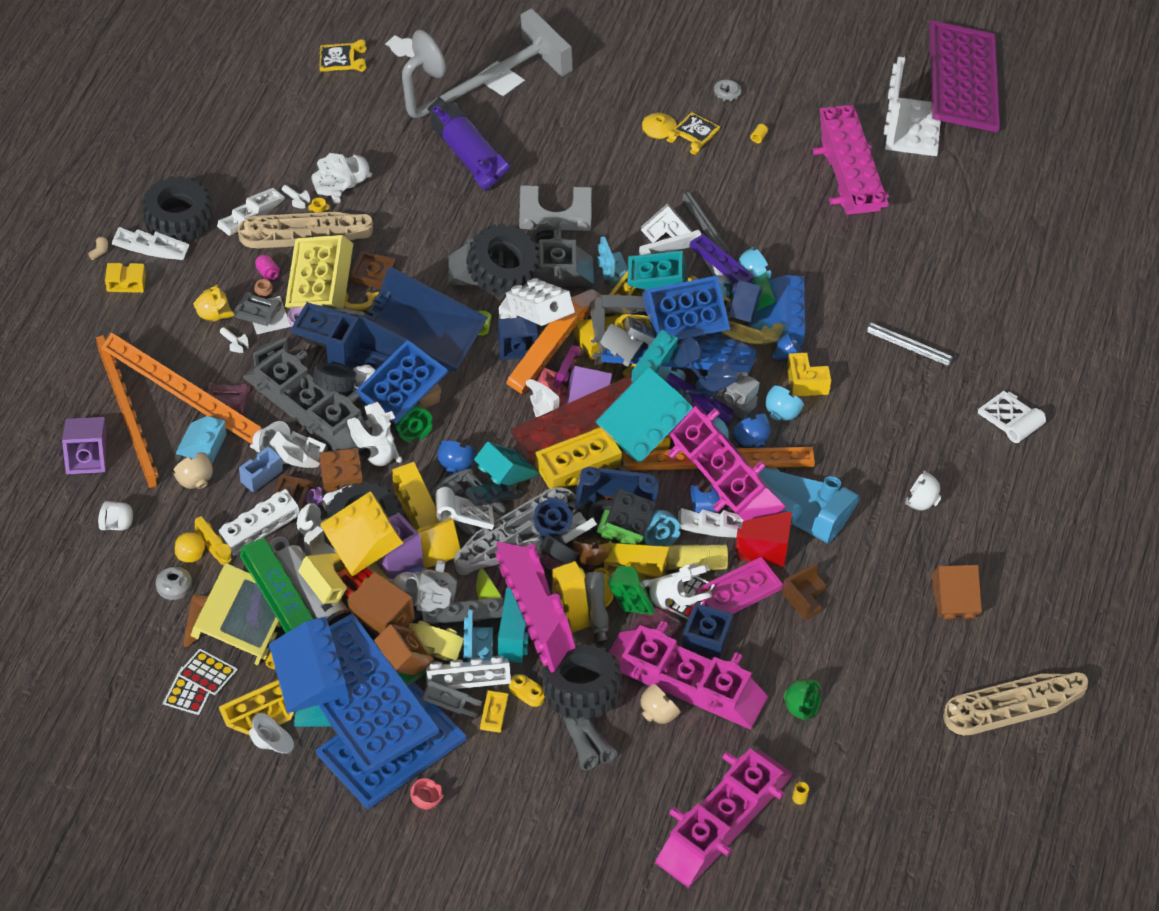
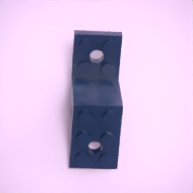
M306 302L291 328L292 334L325 343L327 346L328 363L340 364L350 369L370 365L375 367L376 371L390 357L360 347L358 317ZM316 321L321 322L320 324H317V325L312 324V323H314V322H316Z

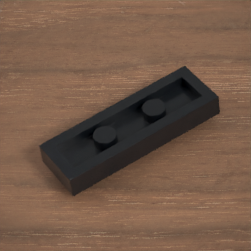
M491 483L469 487L465 494L474 506L477 507L519 499L523 492L516 483L509 486Z

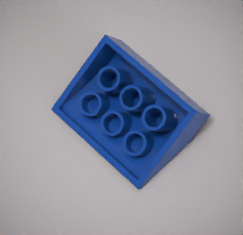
M718 275L646 289L642 293L646 313L655 337H657L661 330L677 337L678 340L730 330Z
M785 275L770 279L772 291L777 302L758 310L754 322H748V343L777 344L781 337L791 333L799 346H803L805 335L804 276Z
M407 340L356 390L360 395V398H358L359 403L367 406L378 402L385 413L392 411L395 418L389 421L397 424L448 373V370Z
M326 616L306 621L269 644L287 713L349 696Z

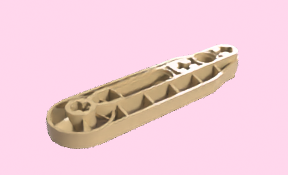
M341 212L252 216L239 224L238 236L240 242L249 248L295 246L296 239L306 238V235L315 237L343 235L350 241L370 237L373 232V221L366 214L353 215Z
M1079 672L1072 674H1039L951 698L946 704L943 714L944 722L956 734L973 735L1056 713L1086 693L1088 679Z

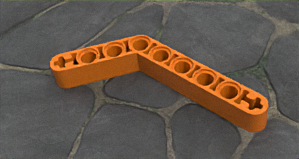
M591 289L571 297L575 312L552 321L547 325L511 373L506 384L522 395L526 393L530 388L526 385V381L529 379L535 380L576 324L580 320L591 316L590 302L602 295Z

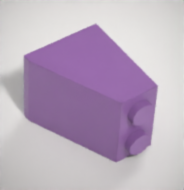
M575 366L569 375L564 414H569V417L575 419L580 417L587 418L588 421L596 423L595 421L606 410L612 374Z
M105 417L66 419L62 438L66 474L105 472Z
M400 513L389 517V520L403 544L376 561L389 579H394L397 575L408 572L415 567H424L420 534Z

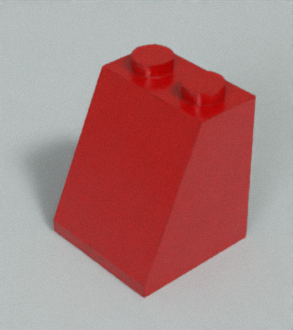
M792 512L744 520L742 529H737L735 552H738L737 560L752 562L762 557L766 564L784 567Z

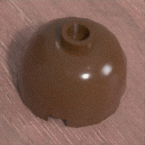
M586 537L574 538L572 549L579 553L575 560L585 565L586 569H597V566L604 564V561L611 553V540L599 537H592V539L587 540Z

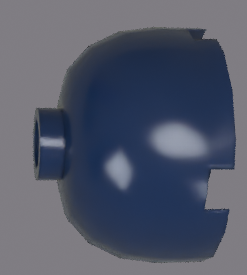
M548 498L546 501L538 503L533 514V524L538 533L544 537L548 534L554 538H559L566 534L573 520V513L568 508L569 505L557 498Z

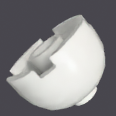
M924 471L911 488L912 497L910 499L907 496L905 504L913 509L922 511L929 509L932 505L936 506L941 499L939 495L940 484L937 479Z

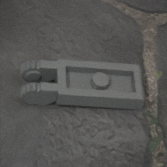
M428 680L421 698L426 702L476 718L478 713L474 710L463 708L465 701L477 706H481L482 703L481 700L468 696L464 692L432 680Z

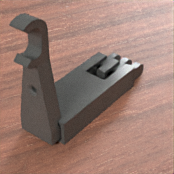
M602 295L590 302L595 336L591 342L599 344V353L596 352L592 357L600 358L603 351L606 350L600 344L605 334V313L646 315L643 296Z

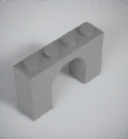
M520 186L519 228L539 229L541 227H552L557 230L591 231V187H574L572 206L563 212H550L543 209L538 202V186Z

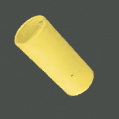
M726 544L667 546L669 547L668 570H679L684 568V565L697 563V566L708 564L710 570H726L728 567V549Z

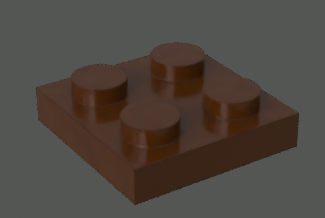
M361 251L351 272L350 281L381 289L387 269L389 267L395 268L396 259Z

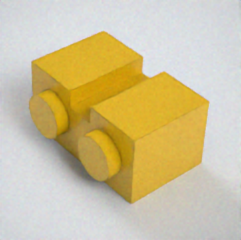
M107 263L105 276L107 292H144L146 279L144 264L134 263L129 264V267H125L122 263Z

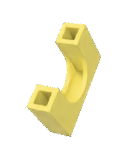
M338 553L310 555L304 558L298 571L323 604L339 602L347 588L336 574L346 568ZM376 561L366 567L372 573L375 572L387 581L389 580Z

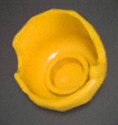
M186 532L177 538L175 542V555L179 560L195 562L202 558L203 551L205 550V542L202 536L194 532Z

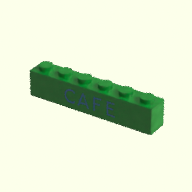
M265 538L243 545L239 556L285 633L290 632L306 621L313 620L312 612L304 605L301 594L295 590L292 579L284 572L281 561L277 560L272 546L266 542Z

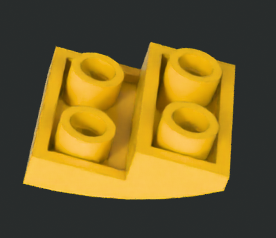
M447 518L434 526L428 524L416 530L420 534L424 568L435 566L437 560L445 562L455 558L456 553L461 550L453 519Z

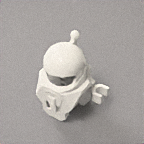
M329 153L326 158L319 159L317 162L319 170L312 175V182L317 194L331 195L333 203L337 204L341 203L339 197H341V193L346 188L354 187L356 183L370 178L372 173L369 172L367 160L362 156L353 155L350 158H346L340 154Z
M378 402L365 406L368 417L365 423L369 428H373L372 435L362 427L357 418L354 417L347 420L351 437L356 445L370 450L371 455L368 458L370 463L375 466H384L393 459H396L398 463L402 462V457L399 456L393 442L394 438L390 431L391 423L389 420L395 418L392 411L385 413Z
M697 563L684 565V568L679 569V572L651 580H643L642 582L645 586L650 587V598L657 607L669 609L670 598L679 606H690L697 601L712 597L711 592L690 595L684 589V581L691 580L693 577L700 576L701 573L710 571L709 565L697 566Z

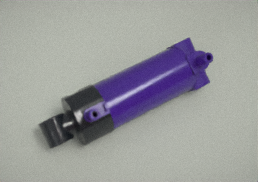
M439 97L427 108L433 115L431 118L432 128L448 144L473 174L475 181L485 191L511 168V165L498 154L458 104L446 103Z

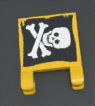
M359 40L350 44L320 46V71L348 69L365 71L364 59L361 58L354 61V50L361 53L366 51L365 41Z
M690 113L676 128L668 132L669 137L667 141L674 143L679 135L692 142L690 153L696 155L701 147L720 130V126L694 113Z

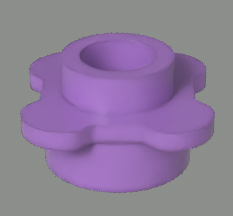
M318 487L316 490L311 489L308 492L306 500L308 504H322L324 497L322 488Z

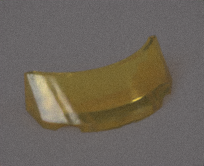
M728 321L730 330L722 331V333L740 342L768 345L779 341L784 325L775 322L772 328L767 329L768 326H763L762 331Z

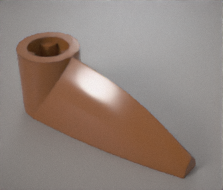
M196 594L192 596L183 643L184 647L190 646L197 639L192 637L191 633L209 596Z

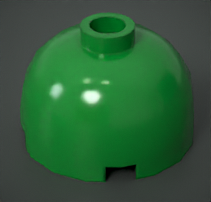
M416 404L397 424L394 423V427L404 441L412 442L411 440L416 438L420 441L431 431L433 418L425 407Z
M799 679L789 686L784 693V700L790 714L807 721L811 720V715L816 716L822 696L818 694V688L821 689L818 681Z

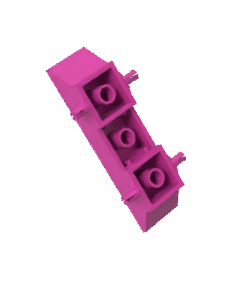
M854 105L820 108L821 141L823 147L813 148V155L824 154L828 159L829 165L832 164L839 184L838 192L840 197L830 198V205L841 204L845 209L846 215L880 211L881 207H888L887 199H889V193L884 192L870 153L872 148L871 142L867 143Z
M694 401L692 403L693 409L670 431L669 435L672 437L675 446L667 454L673 459L682 451L697 465L719 494L720 500L712 506L717 512L725 505H728L743 520L781 513L786 508L785 504L759 475L766 465L760 461L756 466L752 467L713 422L720 412L714 408L707 415L697 402Z
M498 542L496 543L498 551L495 552L498 563H502L499 566L503 578L506 577L507 587L512 589L516 602L518 601L517 605L521 614H523L525 626L529 627L528 632L531 640L536 639L534 645L537 653H542L540 658L543 666L547 665L552 673L557 669L569 650L575 649L560 596L558 594H550L545 573L539 561V554L534 544L522 547Z
M660 621L656 630L639 625L637 630L619 633L609 653L611 652L619 661L622 674L649 686L654 683L665 693L750 730L752 729L768 696L751 678L752 673L738 665L742 659L741 654L738 656V653H735L731 662L723 661L716 657L713 660L707 659L677 646V640L664 634L668 627V624L664 623V621Z
M750 748L744 755L738 758L727 751L722 759L732 765L731 769L724 775L723 781L700 805L697 804L691 811L685 814L676 807L671 809L669 814L679 820V822L671 831L670 837L655 863L689 888L721 853L727 857L731 854L732 848L728 847V845L774 796L781 800L785 795L781 788L793 777V773L761 750L753 751Z

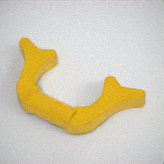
M367 292L368 301L364 304L348 303L349 297L348 293H346L344 308L354 311H368L379 292Z

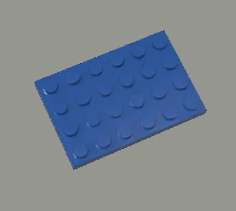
M415 682L407 687L439 728L438 734L369 775H366L338 735L316 749V755L367 810L466 741V735L437 705L421 699L424 692Z

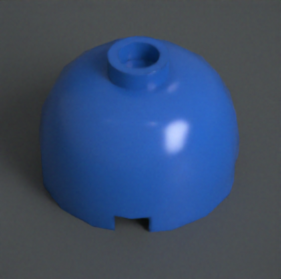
M765 414L756 415L757 419L751 420L749 417L733 428L732 434L741 446L745 448H762L765 445L764 442L768 440L771 433V426Z
M442 441L438 448L437 459L439 464L446 469V473L452 475L463 469H470L477 452L468 445H466V448L461 447L459 442Z

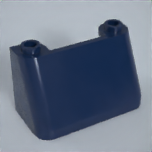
M586 467L580 472L577 480L574 508L584 509L587 502H595L596 495L614 497L618 489L656 502L659 485L658 479L650 474Z

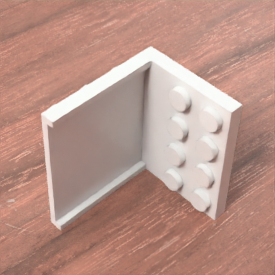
M898 57L897 64H893L892 74H895V76H891V89H889L888 93L890 101L889 112H887L886 118L888 125L885 124L884 135H887L885 150L937 156L940 121L932 119L931 102L898 98L905 58Z

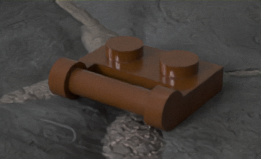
M281 474L273 495L286 489L294 499L298 487L303 488L297 502L299 511H301L305 506L308 492L314 489L315 484L309 480Z

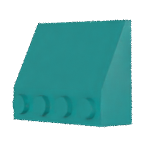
M648 367L595 422L635 462L641 463L693 407Z

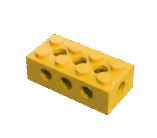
M599 427L537 451L535 467L549 489L556 487L566 489L577 484L580 472L586 467L616 469L621 465L622 452L615 441Z

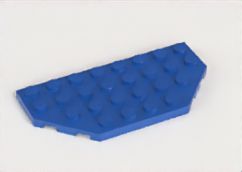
M717 332L692 337L701 347L700 359L692 362L696 369L708 370L714 363L723 361L730 365L734 372H750L756 359V350L727 333ZM643 342L642 347L635 354L630 364H637L649 348L647 343ZM607 348L601 354V362H624L621 356H614ZM673 356L667 364L663 362L661 365L665 367H678L673 362Z

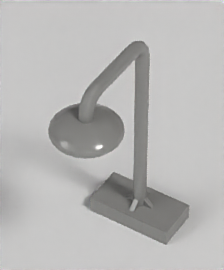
M531 8L521 14L522 39L530 45L529 47L439 97L446 103H450L537 53L558 74L564 76L573 71L571 46ZM417 30L412 37V48L415 56L405 64L402 70V81L408 115L413 118H422L430 114L427 108L436 99L416 108L413 71L420 65L429 75L435 78H442L446 72V64L439 46L431 35L424 30Z

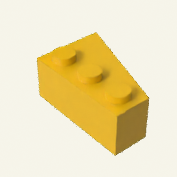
M619 316L605 317V332L610 324L615 325L616 319ZM592 319L580 320L573 328V337L589 359L594 360L596 358H593L592 355L596 352L599 353V344L591 342L595 338Z
M612 543L611 553L604 561V569L612 574L620 565L635 567L642 581L665 576L668 567L669 547Z
M575 561L553 569L552 595L558 594L560 596L571 633L590 626L584 582L585 573L582 568L578 567Z

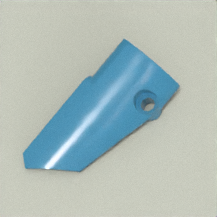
M764 468L759 473L760 477L785 504L786 508L781 513L792 512L790 525L793 524L827 544L843 528L860 499V495L846 487L841 489V481L834 476H828L824 479V482H819Z

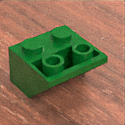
M620 565L607 581L620 608L626 612L653 615L655 610L652 600L635 567Z

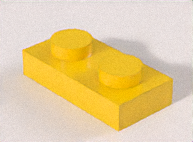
M487 692L480 724L481 730L501 733L508 701L507 693Z

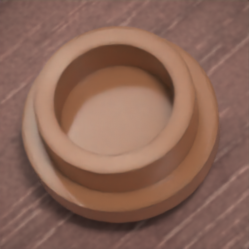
M261 279L256 282L254 290L259 296H267L272 293L273 286L268 280Z

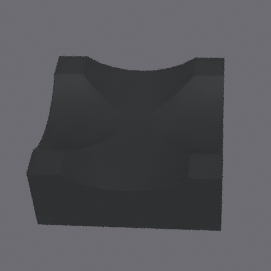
M618 489L615 492L605 524L610 523L641 535L644 539L655 502Z

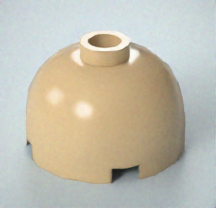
M204 452L195 454L196 458L192 460L189 457L184 459L173 469L175 472L173 473L174 477L183 487L202 489L207 486L213 474V467L209 457Z
M654 683L642 694L641 706L644 710L642 715L649 722L654 720L658 724L670 723L681 712Z

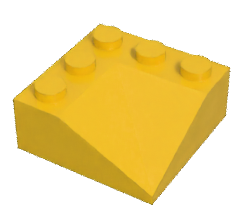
M371 491L320 524L352 576L403 544L382 506Z

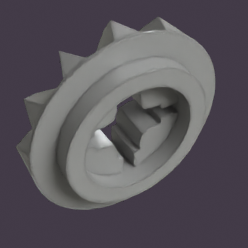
M722 80L715 84L714 94L717 95L718 99L723 98V101L726 99L732 101V99H737L740 96L741 87L732 80Z

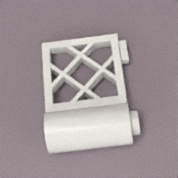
M1001 392L978 409V414L1005 431L1009 439L1014 443H1019L1046 422V416L1042 410L1037 408L1030 409L1018 401L1017 396L1011 392ZM1005 399L1010 404H999V401ZM997 409V413H988L987 410ZM999 409H1010V413H1000ZM1013 409H1020L1023 412L1013 413ZM1000 419H1011V421L1004 424Z
M442 487L436 491V516L440 522L450 518L453 521L456 520L493 529L492 505L487 504L475 507L470 499L455 496L453 490L448 487Z

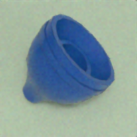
M787 333L777 342L772 357L774 360L788 361L789 354L802 353V350L795 337L791 333Z

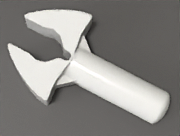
M287 185L282 187V191L294 199L292 200V206L305 208L303 201L310 205V196L307 191L299 194Z
M225 327L221 328L220 333L232 342L230 344L231 351L243 353V347L240 345H244L249 349L248 339L245 334L241 337H236Z

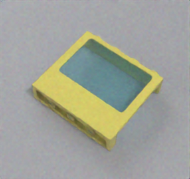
M225 563L193 627L191 636L198 639L201 632L257 656L255 664L259 665L261 658L266 659L270 650L267 646L275 640L277 636L275 629L276 627L280 628L281 624L251 574Z

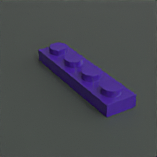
M704 234L690 241L689 247L734 284L738 283L739 280L749 283L753 281L754 275Z
M671 372L666 377L665 382L673 389L680 387L684 392L687 389L697 390L696 387ZM689 393L692 397V403L696 401L704 412L710 413L716 408L720 412L717 418H720L723 422L729 424L733 419L734 410L713 397L707 398L703 394L698 396L697 394Z

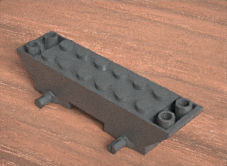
M557 230L554 231L553 239L539 240V245H536L540 254V262L533 279L545 281L554 286L594 287L593 257L576 246V240L562 239L560 230H558V235ZM467 239L466 245L449 255L448 285H478L477 281L474 282L472 280V274L468 273V265L466 263V258L474 239ZM501 251L488 253L490 259L502 268L512 269L518 267L516 261L507 253Z
M281 349L243 376V379L255 387L258 392L265 395L305 427L310 434L315 435L334 451L358 448L359 453L364 449L358 447L352 439L347 423L348 419L357 418L362 427L372 435V432L361 416V410L353 404L355 400L360 398L359 393L354 391L346 397L340 395L337 391H329L315 385L313 377L308 374V369L300 362L307 357V353L304 350L293 356Z

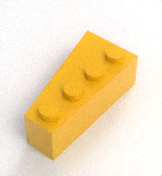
M412 462L392 469L393 492L401 501L402 509L412 527L418 530L428 524L434 526L440 523L436 516V507L415 463Z

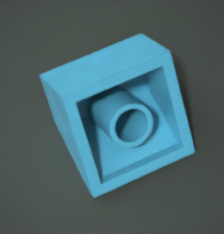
M206 416L192 422L176 454L194 459L196 458L195 454L204 452L209 457L211 463H213L227 435L225 421Z

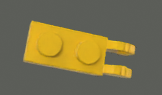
M202 516L196 518L195 533L202 536L205 546L220 564H230L232 550L229 545L223 544L221 537L214 533L210 523L206 522Z

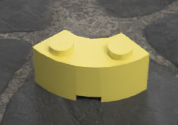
M419 621L418 624H409L408 628L414 630L432 657L443 661L457 660L464 638L458 636L455 630H442L432 627L423 621Z

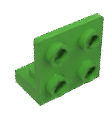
M604 510L597 530L598 533L602 534L603 538L609 540L616 539L620 541V544L636 545L643 540L641 535L610 523L605 524L610 510Z

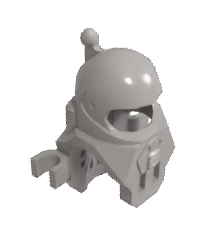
M437 560L436 571L403 572L394 579L388 580L411 596L413 606H417L419 611L431 612L436 608H446L449 606V603H454L457 580L449 573L444 572L445 561Z

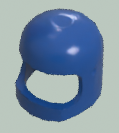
M691 485L693 512L700 513L703 509L718 513L712 507L720 500L716 489L710 487L709 493H702L699 491L698 485Z

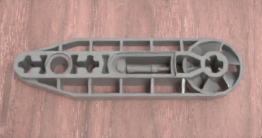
M562 487L551 488L494 521L492 530L483 528L476 532L455 555L454 565L457 573L468 575L481 568L500 564L495 555V552L498 551L496 543L503 542L518 545L526 541V539H533L541 535L533 524V514L538 503L546 501L548 498H557L574 508L575 494L569 489ZM567 497L570 498L572 501L567 503ZM574 508L572 511L573 515L577 514L578 509Z

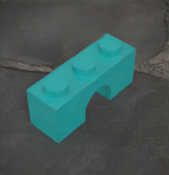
M661 330L632 370L631 382L633 383L648 367L658 374L662 363L667 364L673 356L678 338Z

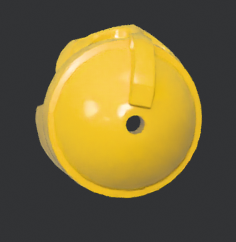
M219 284L203 291L193 303L197 314L202 319L215 322L235 316L234 312L230 309L225 292H221L220 288H218Z

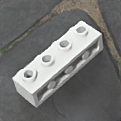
M286 489L277 492L267 501L258 503L254 509L244 512L234 521L224 524L219 529L221 539L225 544L229 545L234 556L241 552L243 545L264 538L298 517L300 513L299 507Z
M503 656L491 657V660L473 658L471 662L453 660L450 661V664L443 665L442 662L430 663V666H426L427 683L428 680H432L453 689L511 683L509 662Z

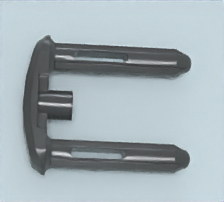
M463 469L441 481L433 489L431 498L433 503H435V493L442 487H448L453 490L455 496H460L464 492V489L461 487L462 485L467 483L470 487L484 484L475 476L473 469ZM501 502L489 504L492 505V510L496 514L501 516L506 514L505 506ZM454 520L466 534L473 536L476 533L474 525Z

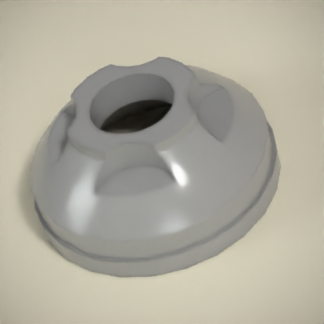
M181 567L166 568L156 578L158 594L169 600L185 597L191 591L193 585L191 575ZM170 574H177L179 576L174 581L167 579Z

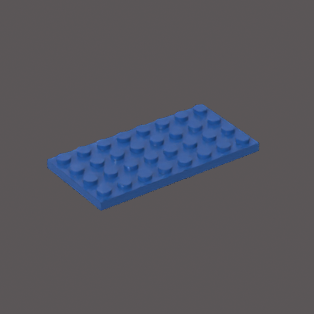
M352 613L329 626L349 696L317 706L366 775H369L438 734L439 728Z

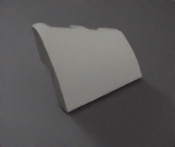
M610 324L600 344L609 349L614 356H621L624 359L623 364L628 367L633 361L635 354L642 347L643 341L631 339L627 331Z

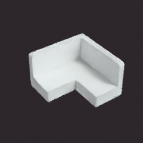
M668 203L641 226L642 232L652 243L665 232L671 237L691 232L690 227Z

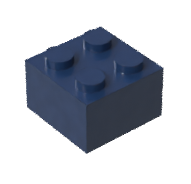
M742 280L735 283L732 294L735 295L727 308V312H730L729 316L754 322L764 286Z
M522 317L498 319L500 360L523 359L538 338L536 323Z
M695 603L683 632L681 647L720 659L732 628L733 614Z

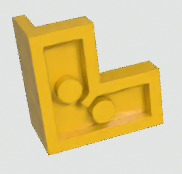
M807 353L788 355L787 373L792 397L795 395L814 396L829 394L831 377L828 366L810 367Z

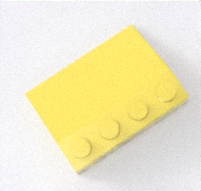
M343 235L296 239L285 307L291 309L293 307L303 308L306 302L324 307L344 308L353 243Z

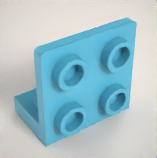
M604 236L601 237V242L598 244L600 256L597 260L599 267L603 268L604 279L608 280L611 287L618 284L628 271L621 252L612 253Z
M468 610V617H464V658H468V662H471L473 658L491 660L493 628L473 627L472 610Z

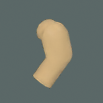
M98 237L96 239V249L88 253L92 260L107 252L108 240L105 237Z

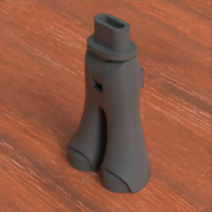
M591 572L585 574L584 579L590 625L593 630V636L597 638V643L603 644L607 641L606 633L609 628L608 612L604 605V573Z
M569 715L568 717H563L576 746L581 770L588 771L598 765V758L601 763L606 764L617 757V751L597 731L591 719H584V717L580 716L578 719H572Z

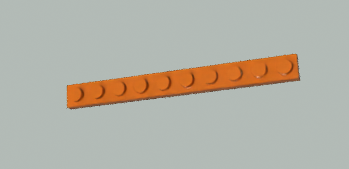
M112 332L101 347V349L205 415L224 420L227 429L249 443H253V436L256 431L263 429Z
M104 336L96 337L98 350L149 488L157 486L156 478L159 477L156 466L152 467L151 465L153 463L151 453L146 452V449H148L146 439L140 436L143 435L140 424L135 422L137 421L135 410L130 409L132 402L130 396L126 397L125 395L127 393L125 383L120 382L122 379L120 369L115 368L117 366L115 357L101 349L105 343Z
M813 447L736 448L752 467L756 466L760 461L766 465L765 468L814 467L815 464ZM652 450L641 463L635 462L625 451H622L623 466L628 470L699 469L682 451L672 459L667 454L670 450Z

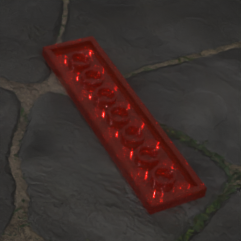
M632 375L511 428V434L527 461L534 460L537 451L600 428L595 421L632 384Z

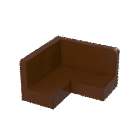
M817 563L784 579L782 594L805 621L822 612V607L813 597L826 590V584L817 575L819 567Z

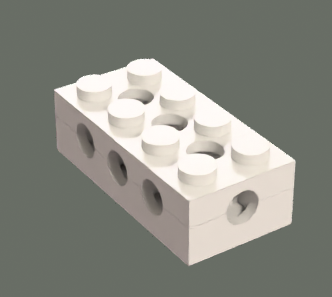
M531 279L527 282L528 284L514 286L510 291L506 292L511 313L541 326L575 312L569 291L545 281Z

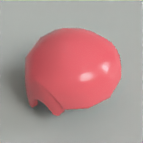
M427 778L417 780L410 790L412 802L418 808L425 810L435 808L444 796L441 792V785Z

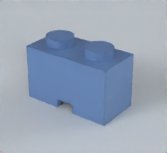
M269 446L258 453L254 460L250 459L239 467L241 483L253 493L283 472L281 457Z

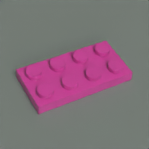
M760 557L696 588L695 593L701 594V591L714 584L715 586L711 590L712 597L701 600L703 605L734 614L782 590L783 584L763 558Z

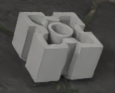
M734 372L739 379L730 386L717 391L713 398L733 409V414L743 420L756 407V394L758 393L759 382L748 375L744 377L742 372Z

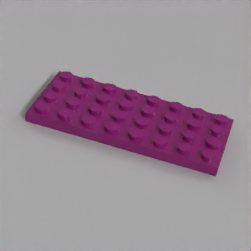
M931 20L929 24L932 119L998 132L1000 122L995 34Z

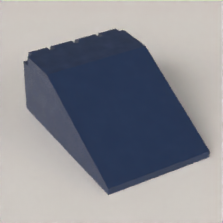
M389 267L381 286L382 291L378 293L368 309L367 315L364 317L358 316L360 347L391 356L409 340L447 370L457 372L488 317L393 267Z

